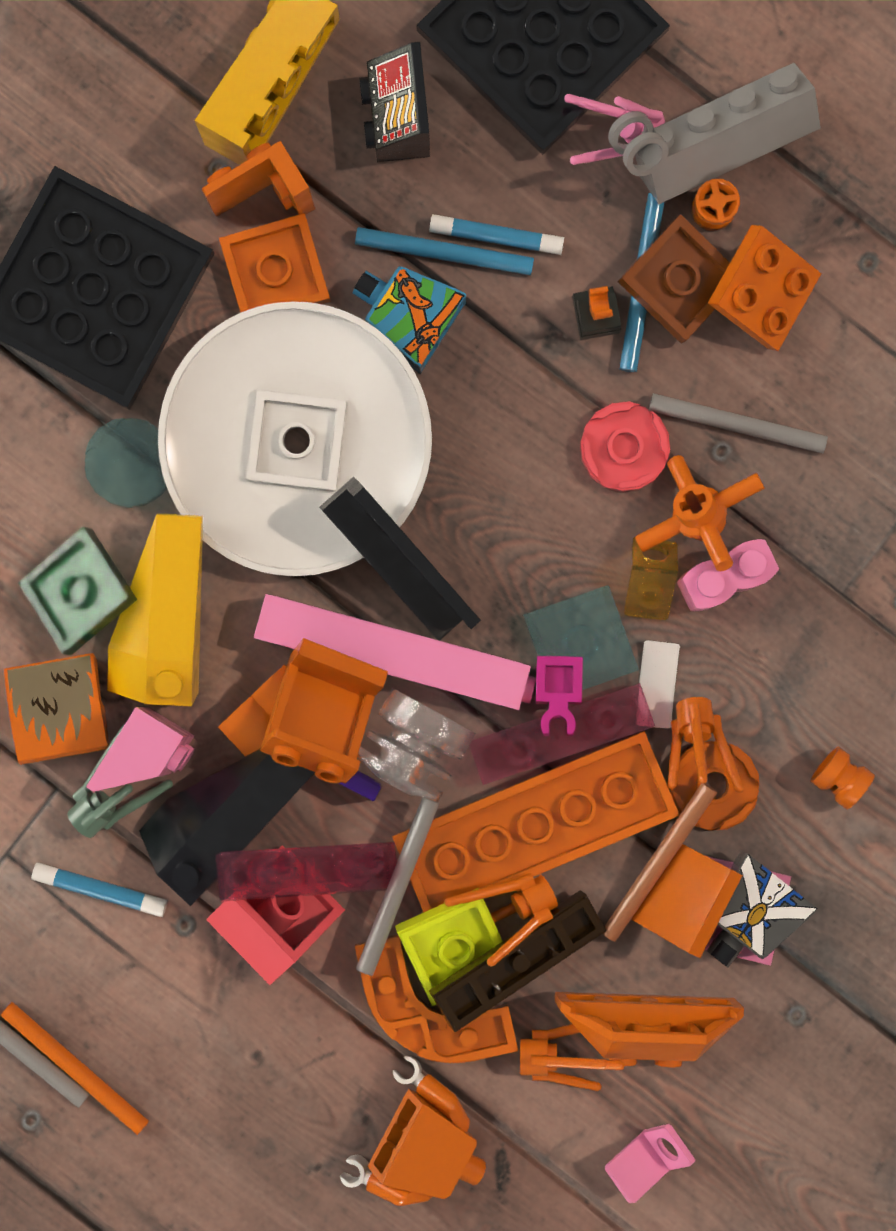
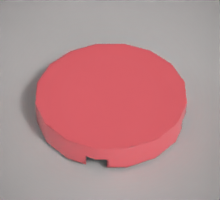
M630 401L611 403L597 411L585 426L580 441L581 460L590 477L604 488L618 492L637 491L654 482L665 468L670 453L669 433L661 418L646 407Z

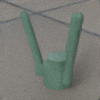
M125 724L122 725L116 736L112 739L83 786L72 795L76 804L68 810V819L74 828L85 837L92 838L101 829H110L118 820L173 786L171 780H166L116 809V805L133 791L132 785L126 784L111 797L103 791L92 793L86 787Z

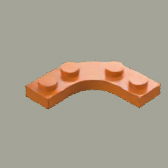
M398 935L387 938L373 976L360 972L368 1005L378 1024L391 1039L416 1053L417 1056L436 1062L465 1063L518 1051L508 1004L492 1007L457 1032L450 1028L440 1011L428 1007L416 995L411 984L402 943ZM366 942L355 944L358 962Z

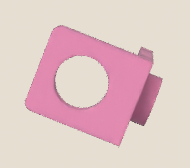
M665 1124L643 1130L605 1165V1171L628 1203H635L667 1172L689 1167L695 1162V1158L670 1124ZM662 1138L673 1145L678 1156L673 1155L667 1150L662 1142Z

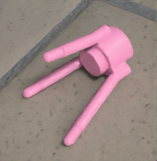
M572 94L564 96V100L567 103L619 118L628 112L639 111L648 116L654 128L665 123L662 111L646 108L620 96L614 99V103L619 107ZM640 122L631 123L620 132V136L629 144L635 137L642 134L644 124ZM607 148L572 156L570 163L577 165L623 155L617 153L613 148Z

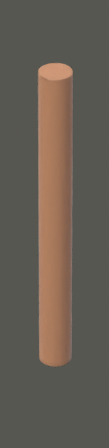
M701 783L605 924L606 932L603 933L605 937L614 942L617 941L717 794L715 789L706 783Z

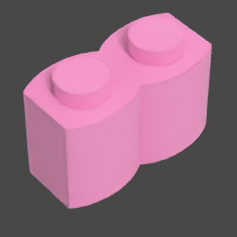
M766 540L747 541L728 551L733 560V565L728 570L717 571L712 560H708L685 572L679 578L677 584L690 611L710 609L727 601L735 592L747 591L769 581L778 572L779 567Z

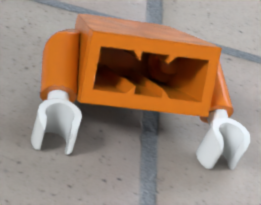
M404 1056L403 1058L414 1065V1075L410 1079H405L396 1070H393V1075L397 1082L401 1084H414L417 1087L416 1092L411 1089L407 1090L369 1163L361 1155H352L346 1159L347 1163L358 1167L360 1177H353L345 1172L340 1175V1179L346 1187L353 1188L362 1183L366 1185L368 1192L397 1206L426 1202L432 1197L446 1199L451 1196L459 1179L475 1186L483 1178L486 1169L485 1160L472 1155L476 1148L477 1140L468 1132L470 1119L456 1094L431 1074L423 1075L420 1062L412 1056Z

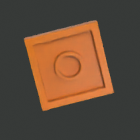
M305 213L219 238L240 313L258 306L294 301L317 304L331 302Z
M682 844L631 920L689 954L701 958L743 875Z

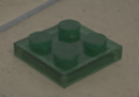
M84 526L18 582L62 654L73 655L137 600L93 529Z

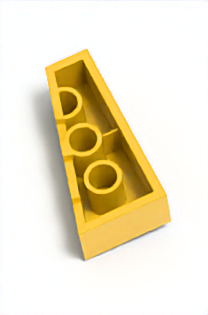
M330 0L269 1L267 14L259 26L252 30L244 48L194 120L205 146L240 165L247 161L246 156L250 151L261 144L268 143L340 20L337 4Z

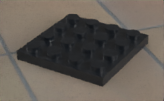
M441 0L416 27L417 32L543 155L588 111V109L565 102L564 96L572 94L598 101L668 32L670 25L645 0Z
M54 166L0 264V342L130 410L215 253L213 249Z

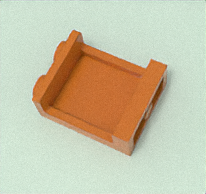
M303 638L290 654L260 751L271 755L272 759L278 764L288 767L300 766L315 772L316 777L325 782L347 783L359 770L361 761L357 760L358 752L374 698L384 688L388 671Z

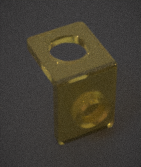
M634 537L632 541V568L624 605V614L633 617L667 620L678 574L677 543L664 541L649 549L660 551L667 556L663 560H652L643 555Z

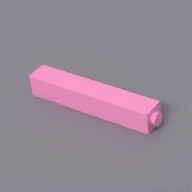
M265 594L254 638L290 649H295L301 640L305 638L386 670L389 676L514 710L520 709L521 702L530 704L536 683V677L529 676L531 666L268 594Z

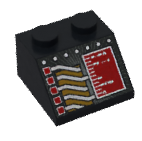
M413 42L367 61L368 77H359L362 105L371 104L373 120L364 121L366 149L375 148L377 162L430 157V135L420 42Z

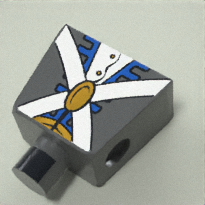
M743 851L738 854L731 867L732 870L743 876L718 923L722 931L706 950L727 968L744 947L748 948L759 958H766L818 909L752 856Z

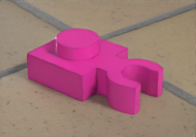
M537 656L536 704H549V710L544 713L541 719V730L544 736H549L550 723L555 718H562L567 722V736H573L576 731L575 718L569 711V704L582 705L583 657Z

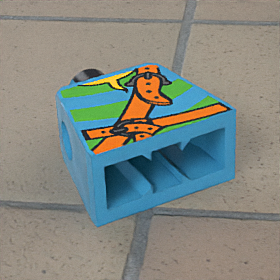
M401 266L395 270L388 283L366 270L352 294L373 306L367 314L365 321L385 335L404 355L410 366L420 374L466 304V294Z

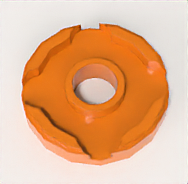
M716 741L704 742L707 775L712 772L720 773L726 781V790L722 796L713 798L695 826L706 830H727L743 822L754 810L760 786L759 773L752 759L738 746L728 743L744 787L740 793L734 789ZM694 746L685 749L680 755L677 784L675 789H669L679 814H681L701 785L696 769Z

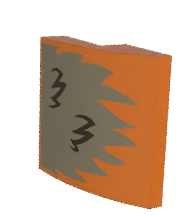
M93 653L4 669L9 717L16 756L20 765L107 749L109 739L106 711L101 701L98 665Z

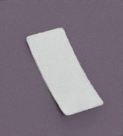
M649 640L644 642L636 725L665 729L671 728L680 650L679 644Z

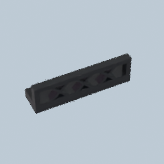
M354 476L319 507L437 640L440 641L462 620L470 629L481 621Z

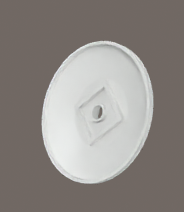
M294 301L272 303L249 309L225 320L201 338L184 357L171 379L162 403L158 428L159 460L168 492L181 515L203 516L202 540L211 548L242 566L260 572L284 576L316 575L346 567L364 558L319 508L353 476L399 527L406 521L418 501L428 475L432 449L431 419L424 392L414 370L399 349L378 329L359 317L327 305ZM293 428L306 430L310 437L308 448L299 454L289 452L284 444L286 433Z

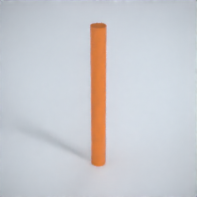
M11 1002L1 1013L0 1016L136 1135L148 1124L149 1120L14 1002Z

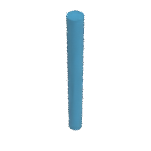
M651 193L647 195L637 259L660 233L664 202L658 204ZM632 295L619 368L626 372H637L647 310Z
M361 227L357 228L355 245L525 275H531L534 262L533 257Z

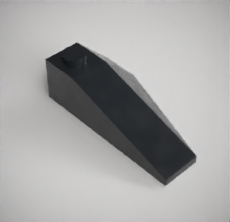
M258 749L236 763L169 797L139 830L156 874L191 906L214 884L315 772L300 766L288 767L278 764L272 759L271 755Z

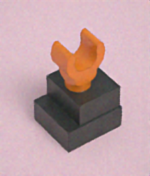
M613 286L591 288L584 292L573 293L572 299L580 340L621 332L620 315Z

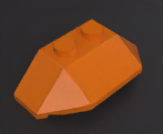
M555 992V1003L560 1011L605 1059L622 1061L625 1066H634L637 1064V1060H655V1065L675 1068L681 1067L682 1061H697L744 1017V1007L735 998Z

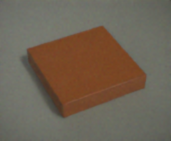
M680 214L617 282L682 344L689 339L715 310L708 304V301L730 262Z

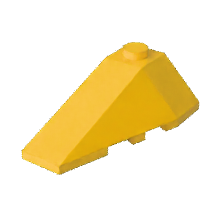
M156 514L108 645L107 691L144 704L193 705L199 693L203 516Z

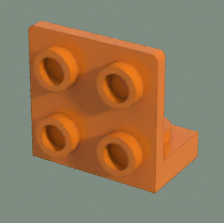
M281 141L272 146L270 143L257 146L247 154V161L234 169H231L230 166L219 169L207 179L208 184L202 188L216 217L273 184L272 188L285 210L294 207L298 215L303 213L306 215L315 210L309 186Z

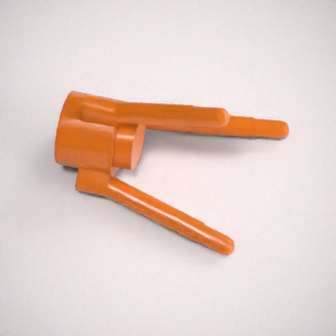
M691 697L679 701L676 704L677 719L671 721L672 743L668 769V788L675 789L677 784L683 736L686 742L693 743L699 782L703 784L707 782L704 742L709 740L711 733H713L736 792H742L744 787L722 730L721 716L713 714L711 700L705 697Z
M528 873L517 880L461 893L460 895L445 899V905L450 907L517 891L510 896L511 904L491 913L494 923L516 912L522 920L528 917L531 920L488 958V966H495L535 929L553 919L550 911L558 907V902L550 884L543 875L533 878L532 874Z
M573 1024L549 1030H532V1039H520V1075L532 1076V1081H550L599 1091L602 1088L599 1082L553 1071H557V1067L623 1070L625 1065L622 1061L557 1057V1043H548V1040L580 1033Z

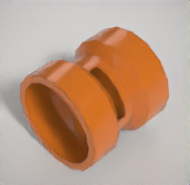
M837 746L821 762L813 773L810 782L820 790L830 789L835 795V801L848 810L868 790L875 778V774L864 766L857 767L855 764H851L850 755Z

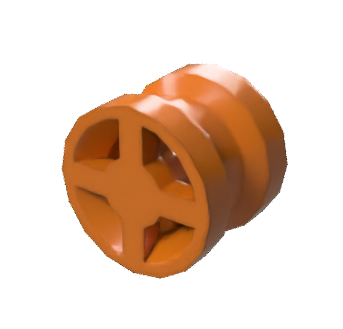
M724 179L706 181L698 189L691 205V214L694 221L701 228L708 231H718L726 228L732 222L740 206V195L737 188L731 182ZM710 207L712 210L715 211L716 215L714 214V212L710 211L709 209H705V208Z

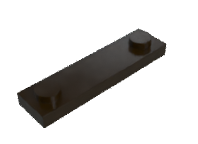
M580 890L558 904V907L550 911L553 916L552 920L535 929L495 966H488V958L512 936L429 990L454 1032H457L606 932L603 923L584 892Z

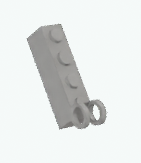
M792 63L655 128L646 114L639 111L628 112L620 116L612 124L608 133V140L613 149L623 155V162L628 171L635 176H640L657 203L661 204L704 184L706 181L721 176L821 129L815 87L798 66ZM635 122L644 124L642 134L635 137L629 144L618 143L619 134L627 125ZM634 155L636 157L637 165L633 164Z

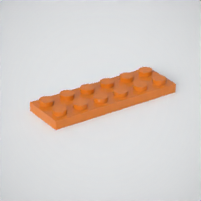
M645 731L434 818L410 878L423 912L445 903V899L448 897L460 895L477 888L481 889L517 880L528 873H531L533 877L678 817L680 814ZM410 828L392 836L399 855Z

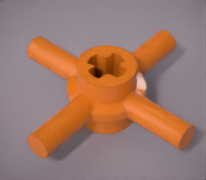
M681 455L674 456L667 462L668 468L679 489L673 501V517L636 535L635 539L642 552H645L682 533L686 537L703 541L717 571L728 570L732 567L733 560L720 535L726 525L727 508L762 491L765 487L756 472L718 492L713 488L696 484L684 457Z

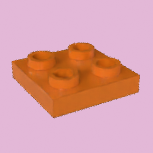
M751 225L708 304L767 349L779 351L822 273L766 228L760 225Z

